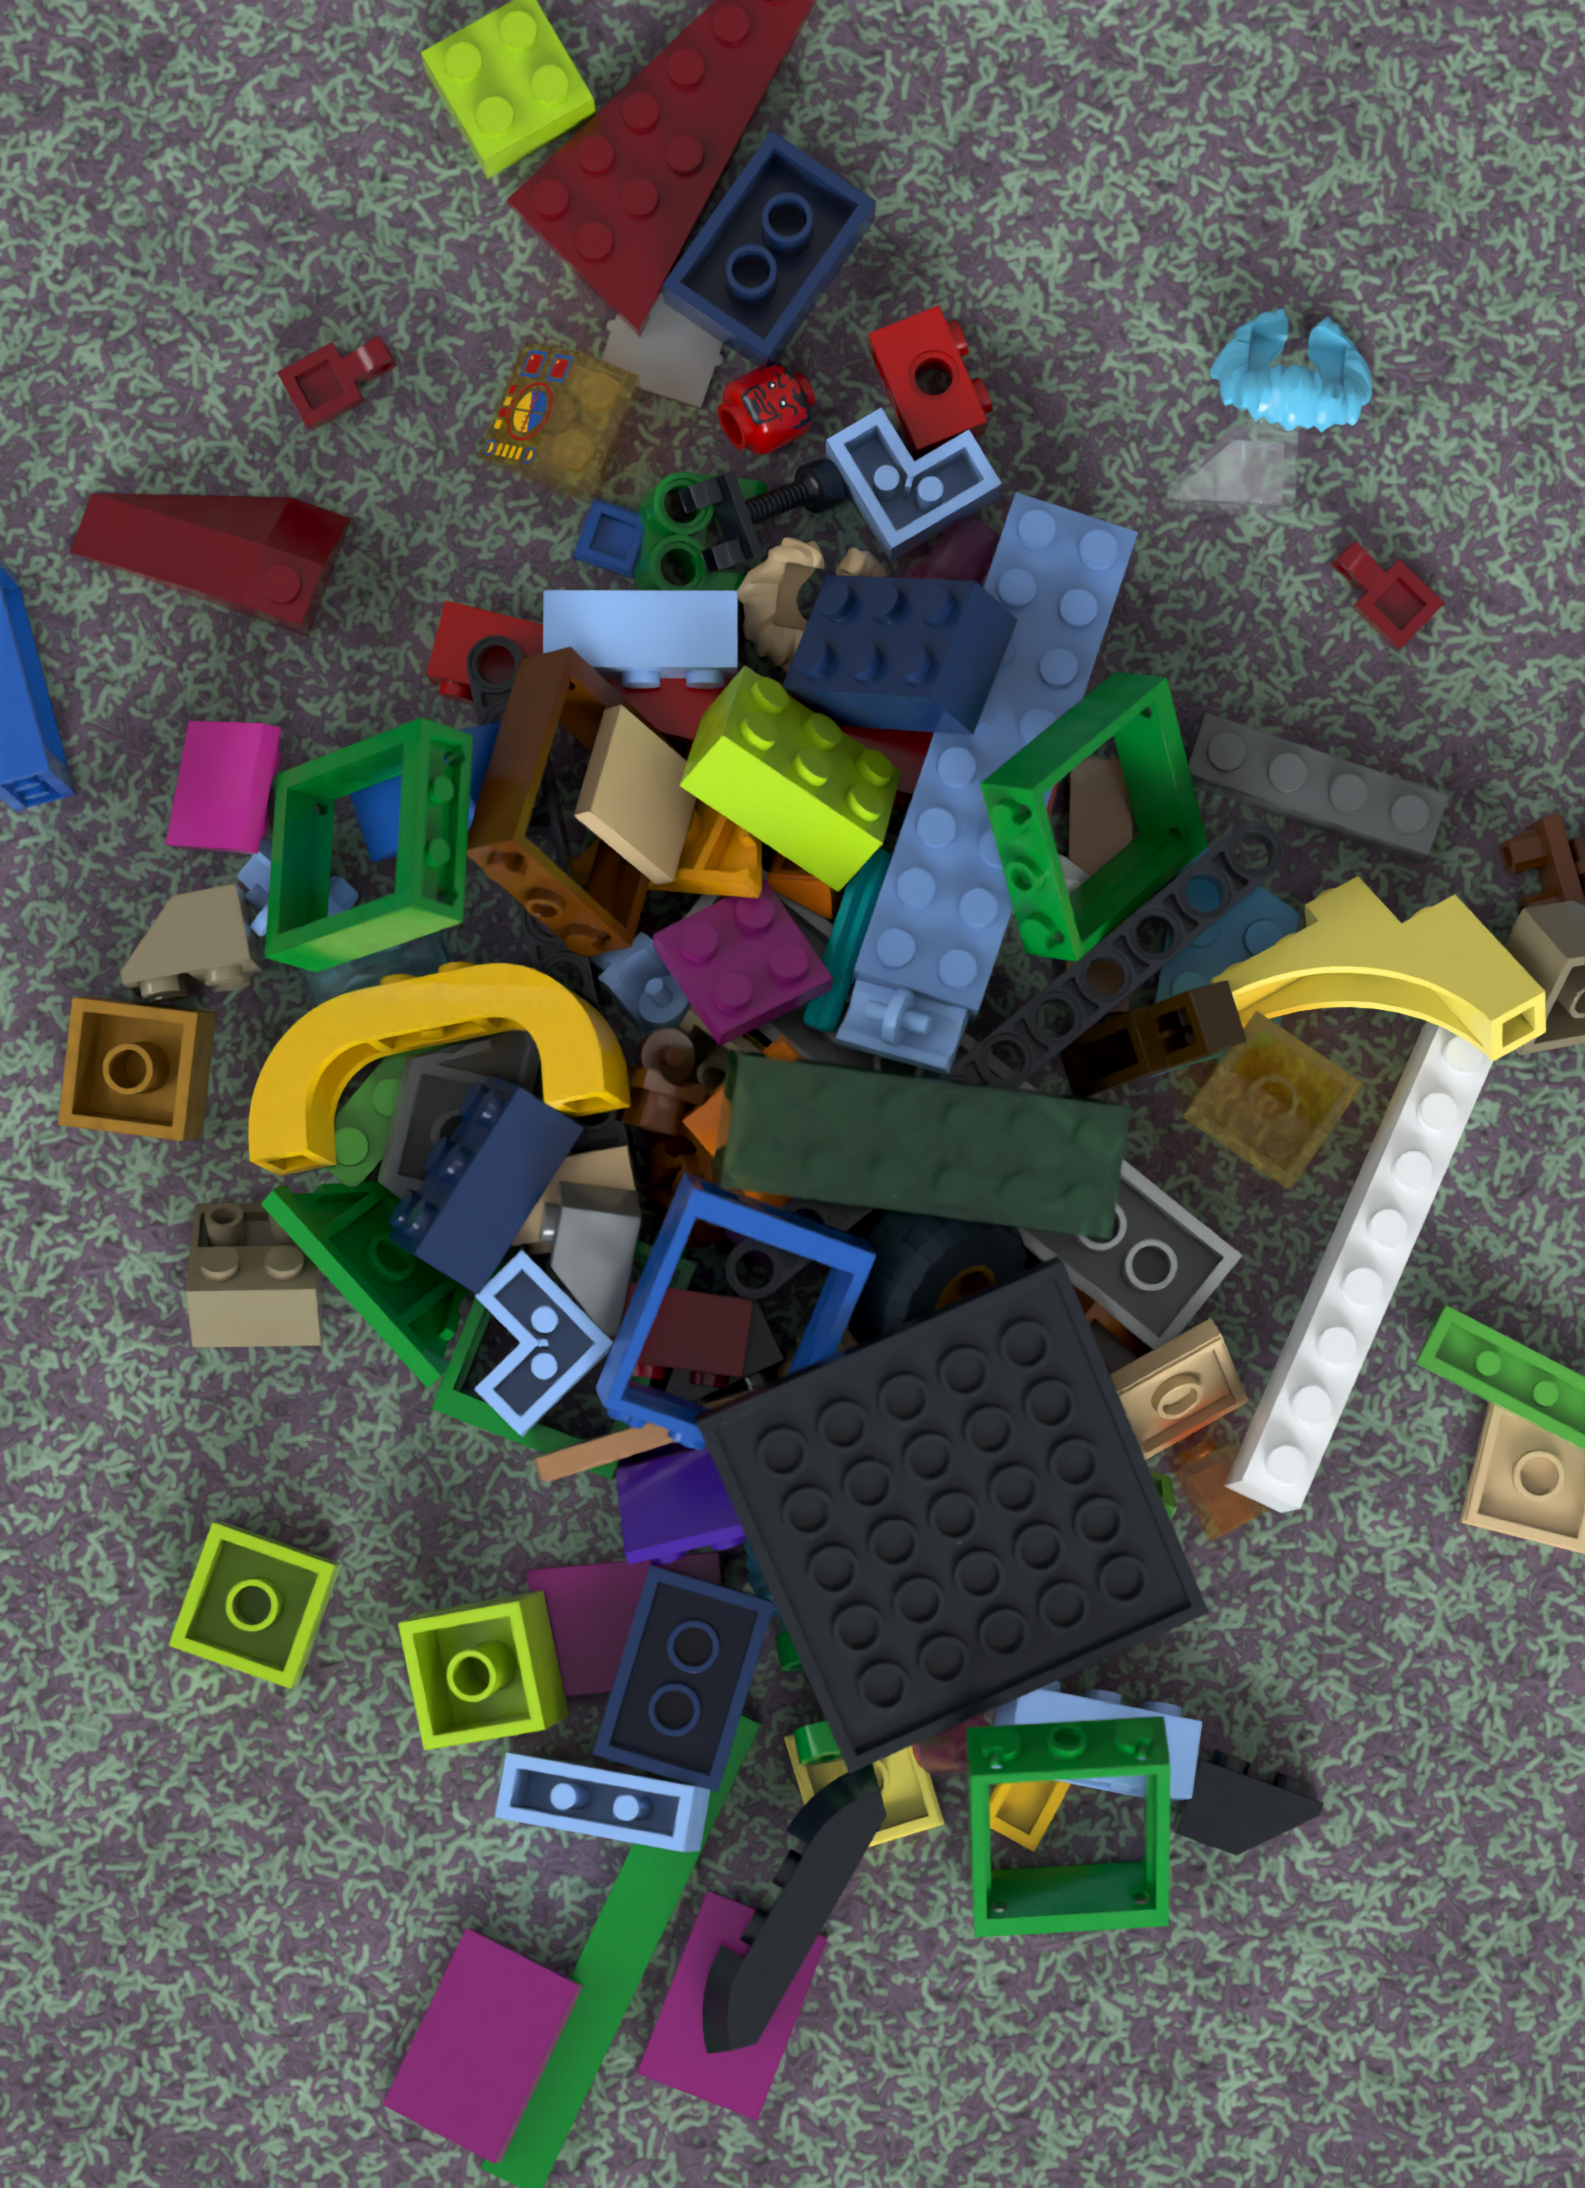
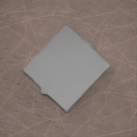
M663 289L649 314L650 319L640 337L618 315H616L615 320L612 319L607 322L606 326L610 335L596 374L597 376L698 409L702 408L715 367H720L724 362V358L720 354L723 345L721 341L664 303Z

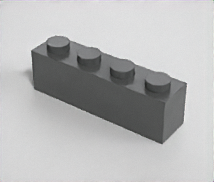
M1207 712L1199 724L1187 759L1195 788L1418 864L1430 854L1449 797L1447 794Z

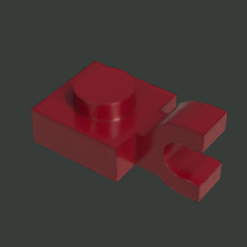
M377 336L343 358L335 344L331 342L277 373L306 427L313 431L364 403L366 400L357 384L372 380L397 367V364L387 345L383 343L380 336Z
M1357 541L1348 546L1330 564L1351 585L1359 588L1364 593L1352 608L1396 651L1401 649L1444 604L1400 559L1394 562L1385 572Z

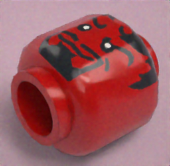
M771 361L768 365L763 364L725 385L722 395L723 403L718 405L717 409L718 419L726 437L737 449L742 450L746 448L751 453L763 456L796 440L809 431L812 421L810 407L815 405V395L809 381L802 373H792L784 365Z

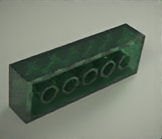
M730 1049L711 1179L720 1187L1111 1239L1130 1108L1110 1100Z

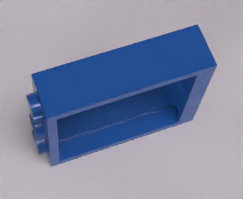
M0 558V800L16 812L76 794L18 577Z
M684 1172L596 1385V1390L603 1406L608 1408L607 1415L611 1418L621 1420L630 1427L639 1429L644 1427L645 1422L669 1429L667 1435L674 1441L693 1449L703 1450L706 1443L694 1416L711 1408L629 1380L695 1218L703 1219L832 1266L787 1375L835 1354L876 1254L863 1237Z

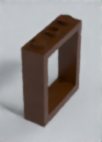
M567 647L520 660L468 831L467 855L485 870L489 878L499 883L524 905L528 913L538 918L563 940L571 951L577 953L580 957L597 956L604 952L632 946L650 879L605 841L600 839L587 888L584 891L524 836L558 721L592 752L604 710L622 704L682 758L685 756L572 647Z

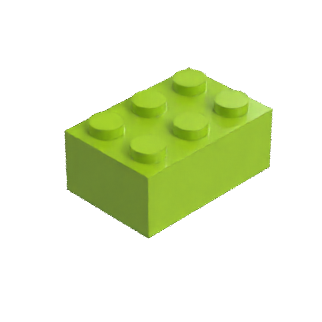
M744 666L702 715L679 786L839 892L883 844L902 772L895 768L881 752L875 749H867L842 732L831 718L821 713H814L789 696L778 682L768 677H761L747 666Z

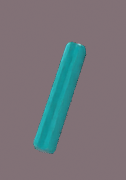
M878 848L848 881L822 959V963L833 977L831 991L809 1001L803 1016L804 1024L813 1029L833 1033L837 1028L852 983L853 971L892 858V854L881 848Z

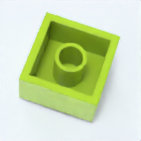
M512 0L420 52L428 78L487 179L586 124L596 115L592 94L537 0Z
M223 1521L212 1522L168 1646L292 1689L300 1683L342 1563Z
M543 1590L428 1610L398 1623L424 1751L546 1730L569 1717Z

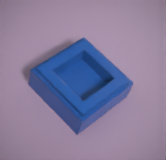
M594 497L573 559L633 580L642 549L643 526L640 522L639 513Z

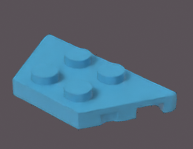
M1205 848L1199 855H1197L1191 862H1189L1182 870H1180L1176 874V878L1180 874H1182L1186 869H1188L1192 864H1194L1198 859H1200L1211 848ZM1194 879L1187 883L1185 892L1190 906L1202 912L1212 911L1217 908L1219 893L1215 885L1204 879ZM1260 885L1160 969L1154 1004L1187 990L1210 985L1211 979L1220 975L1230 965L1244 962L1268 949L1287 934L1297 933L1300 914ZM1168 930L1166 931L1163 951L1168 949L1170 943ZM1282 1015L1243 1029L1247 1039L1245 1043L1154 1076L1276 1041L1279 1038Z

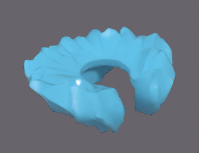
M1284 309L1261 313L1256 319L1238 327L1235 330V337L1218 354L1209 371L1211 378L1219 380L1220 395L1225 406L1233 404L1241 411L1248 409L1254 421L1264 417L1270 424L1279 423L1286 431H1293L1297 426L1307 430L1315 426L1321 432L1334 424L1344 425L1349 423L1353 426L1359 419L1361 406H1365L1370 401L1372 395V376L1367 362L1358 353L1357 347L1346 336L1340 324L1333 322L1328 316L1312 329L1308 340L1307 355L1317 370L1310 371L1307 367L1300 365L1285 367L1282 364H1278L1271 369L1270 363L1283 351L1289 333L1288 316Z

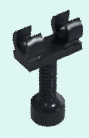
M820 458L797 468L794 482L748 498L747 500L743 498L734 471L692 485L678 492L686 514L711 504L714 507L726 542L700 551L707 572L710 574L764 554L753 525L754 523L793 510L799 506H804L811 513H821L837 507L844 501L845 484L837 466L827 458Z

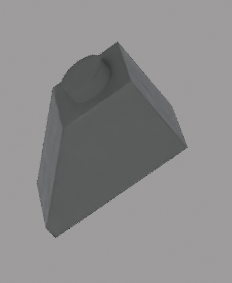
M560 1181L556 1203H544L539 1241L549 1242L551 1267L605 1335L617 1336L641 1220L638 1193L632 1190Z

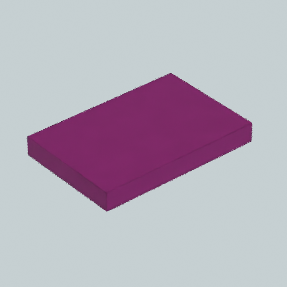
M719 1551L687 1554L671 1563L658 1565L722 1585ZM625 1560L527 1570L529 1592L544 1591L565 1697L612 1691L649 1569V1560L630 1565Z
M708 1889L637 2074L758 2121L828 1936L819 1933L756 2045L734 2051L707 2054L703 2035L702 2008L706 1981L711 1965L721 1944L743 1954L745 1953L749 1945L739 1940L756 1909L753 1906Z
M466 1928L384 2100L383 2106L494 2164L500 2163L584 1985L480 1931Z

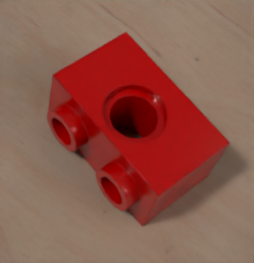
M938 305L868 334L867 347L915 461L967 430H970L974 438L985 434L988 422L985 415L993 412L992 403L982 379L976 377L970 380L961 359V357L969 354V350L956 319L946 322ZM938 369L947 375L951 385L942 394L929 395L918 388L915 382L916 377L924 370Z

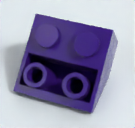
M675 1441L619 1460L615 1474L624 1550L629 1565L649 1560L651 1565H664L680 1559L690 1549L711 1545V1548L714 1550H723L737 1546L747 1540L707 1445H705L703 1450H698Z

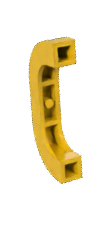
M451 962L441 965L436 974L421 977L410 974L386 976L380 980L379 986L341 994L313 1008L301 1017L276 1044L260 1072L251 1100L248 1121L250 1162L278 1176L337 1165L334 1120L339 1098L347 1083L361 1068L378 1058L505 1031L529 1032L538 1047L541 1058L544 1103L569 1118L631 1107L626 1062L617 1037L603 1016L586 1000L548 975L535 969L507 963L475 965L470 962Z

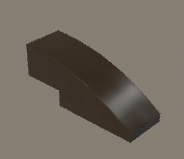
M1228 980L1187 990L1153 1005L1131 1010L1094 1025L1064 1049L1060 1056L1074 1100L1079 1101L1245 1043L1247 1039Z

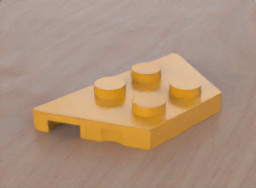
M696 798L674 881L656 885L650 880L647 890L758 898L762 891V841ZM600 837L577 860L573 858L578 884H588Z

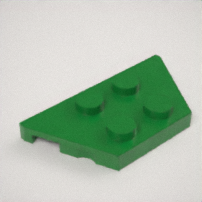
M378 1181L361 1182L355 1187L346 1186L342 1183L320 1184L313 1193L292 1194L289 1186L276 1187L261 1203L264 1209L427 1389L432 1386L447 1370L448 1362L443 1360L448 1341L457 1332L461 1316L459 1303L466 1297L468 1288L388 1239L394 1228L389 1223L390 1218L400 1200Z

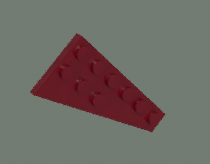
M715 0L507 199L508 206L639 337L650 319L649 314L663 289V283L675 268L692 232L697 230L741 146L743 135L754 114H758L768 95L767 90L783 59L788 57L817 0Z

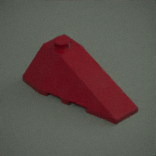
M92 493L70 553L308 637L351 518L292 497Z

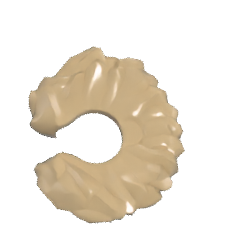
M790 537L784 538L780 545L770 549L766 561L750 570L737 589L738 600L744 604L743 634L745 639L755 644L756 651L761 658L768 656L773 664L781 667L786 674L808 622L803 618L798 609L797 598L799 590L812 575L815 568L824 569L823 555L815 541L804 543ZM852 547L848 550L847 555L838 563L836 575L886 577V568L869 551H860Z

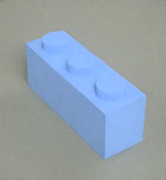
M543 590V653L572 647L603 678H622V686L627 688H656L660 686V678H686V686L690 688H721L725 686V678H734L737 675L738 591Z
M1056 1681L997 1707L994 1726L1164 1716L1171 1763L1170 1803L1192 1799L1202 1721L1181 1717L1182 1708L1180 1706L1153 1701L1144 1702L1143 1709L1121 1705L1122 1695L1097 1689H1084L1082 1697L1060 1693L1061 1683ZM992 1766V1768H1000V1767H1001V1766ZM1144 1775L1055 1780L1144 1798Z
M506 1752L495 1818L681 1852L700 1851L710 1790L673 1779L529 1753Z

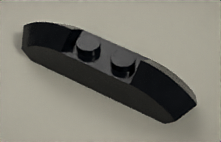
M873 1763L852 1773L848 1772L822 1788L801 1808L786 1831L806 1844L804 1850L800 1854L790 1848L772 1880L773 1884L781 1888L769 1911L759 1905L757 1906L739 1940L749 1945L745 1953L743 1954L721 1944L711 1965L706 1981L702 2008L703 2035L707 2054L734 2051L756 2045L886 1817Z

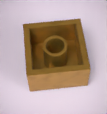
M96 996L72 997L58 1125L177 1141L202 1138L217 1012Z

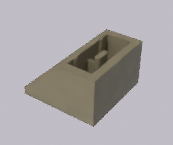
M236 883L171 896L120 971L122 984L136 995L142 996V998H149L150 1004L168 1003L187 998L186 987L204 983L207 986L212 985L213 992L249 986L251 984L249 974L263 972L257 935L250 928L253 922V914L250 901L245 898L246 893Z
M261 1203L196 1204L186 1283L192 1348L321 1345L324 1318V1274L264 1209Z

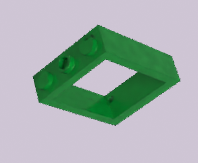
M1114 672L980 783L1025 954L1078 961L1208 847L1168 680L1164 676ZM1114 736L1138 836L1069 895L1043 794Z
M421 717L277 774L265 958L317 973L463 923L473 745L472 734ZM444 758H448L449 765L446 764ZM402 774L395 893L328 917L335 799ZM315 804H317V806L320 809V815L317 813L315 809ZM436 893L440 895L441 903L438 901Z
M654 1234L650 1245L636 1240L633 1261L643 1265L647 1264L658 1237L657 1234ZM511 1243L486 1285L518 1254L521 1245L512 1246ZM683 1248L668 1288L689 1290L698 1267L697 1263L686 1259L690 1248ZM475 1297L431 1409L542 1453L584 1441L539 1422L524 1437H521L486 1401L463 1393L493 1317V1314ZM632 1376L631 1380L650 1387L653 1378ZM615 1419L611 1432L629 1427V1425ZM619 1460L587 1469V1471L613 1480Z
M1164 1716L966 1727L970 1893L975 1937L1169 1926L1171 1763ZM992 1766H1001L1000 1768H992ZM1144 1775L1143 1861L991 1870L989 1784ZM1137 1901H1146L1147 1903H1145V1904H1138V1903H1136V1902H1137ZM996 1909H1003V1910H1005V1911H1003V1912H995L994 1910H996Z

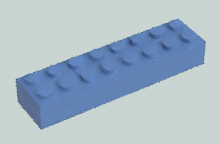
M1015 492L983 588L1017 619V623L974 734L937 732L933 734L853 971L851 986H855L856 980L859 979L895 990L898 988L908 990L916 996L967 1009L969 1013L967 1024L974 1026L1013 910L980 783L1084 697L1136 541L1137 531ZM1054 785L1043 794L1046 808Z

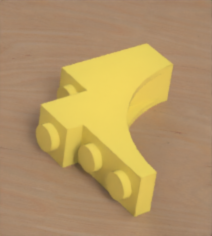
M1359 876L1336 888L1323 891L1314 900L1305 904L1306 928L1297 933L1285 935L1275 945L1244 962L1230 965L1220 975L1211 979V984L1228 980L1243 1029L1277 1016L1298 1011L1335 1007L1380 1009L1423 1019L1445 1028L1467 1040L1486 1054L1492 1062L1546 1032L1545 990L1455 894L1434 906L1419 910L1409 920L1401 923Z

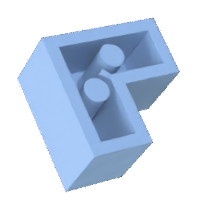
M881 407L826 440V457L837 466L843 477L846 490L890 562L999 499L1002 483L970 430L965 431L914 461Z
M521 1250L482 1289L479 1295H475L520 1342L475 1390L521 1437H524L612 1349L614 1343Z

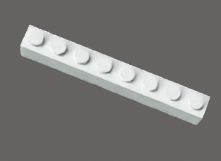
M1430 1022L1423 1025L1223 1485L1280 1513L1300 1509L1493 1063L1478 1048L1445 1028Z

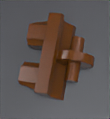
M1560 813L1539 819L1525 827L1526 831L1499 845L1503 864L1509 876L1537 869L1543 889L1541 893L1517 900L1518 916L1523 908L1571 900L1585 906V836L1568 840Z
M659 1028L646 1035L638 1048L637 1059L640 1067L626 1065L631 1107L618 1109L615 1120L645 1130L676 1136L685 1103L703 1106L708 1087L682 1081L690 1074L695 1063V1050L693 1043L687 1035L677 1029Z

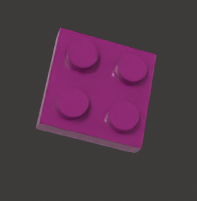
M766 879L762 880V891L758 898L729 896L654 933L653 948L719 1046L831 991L833 977Z

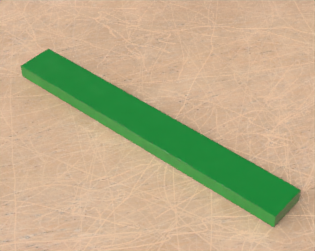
M741 1714L719 1791L710 1790L700 1851L681 1852L633 1843L570 1978L584 1986L501 2162L494 2164L484 2159L480 2169L520 2188H543L761 1723Z

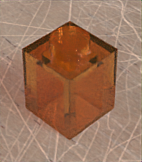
M1212 1437L1179 1453L1178 1457L1183 1466L1170 1472L1204 1536L1209 1541L1219 1538L1268 1511L1265 1505L1223 1486L1237 1456V1452L1232 1442H1225L1217 1447Z

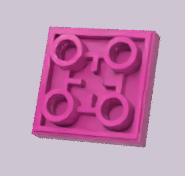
M189 720L165 845L188 850L258 854L260 842L266 835L269 826L267 805L272 778L276 775L281 762V753L278 747L281 728L265 723Z

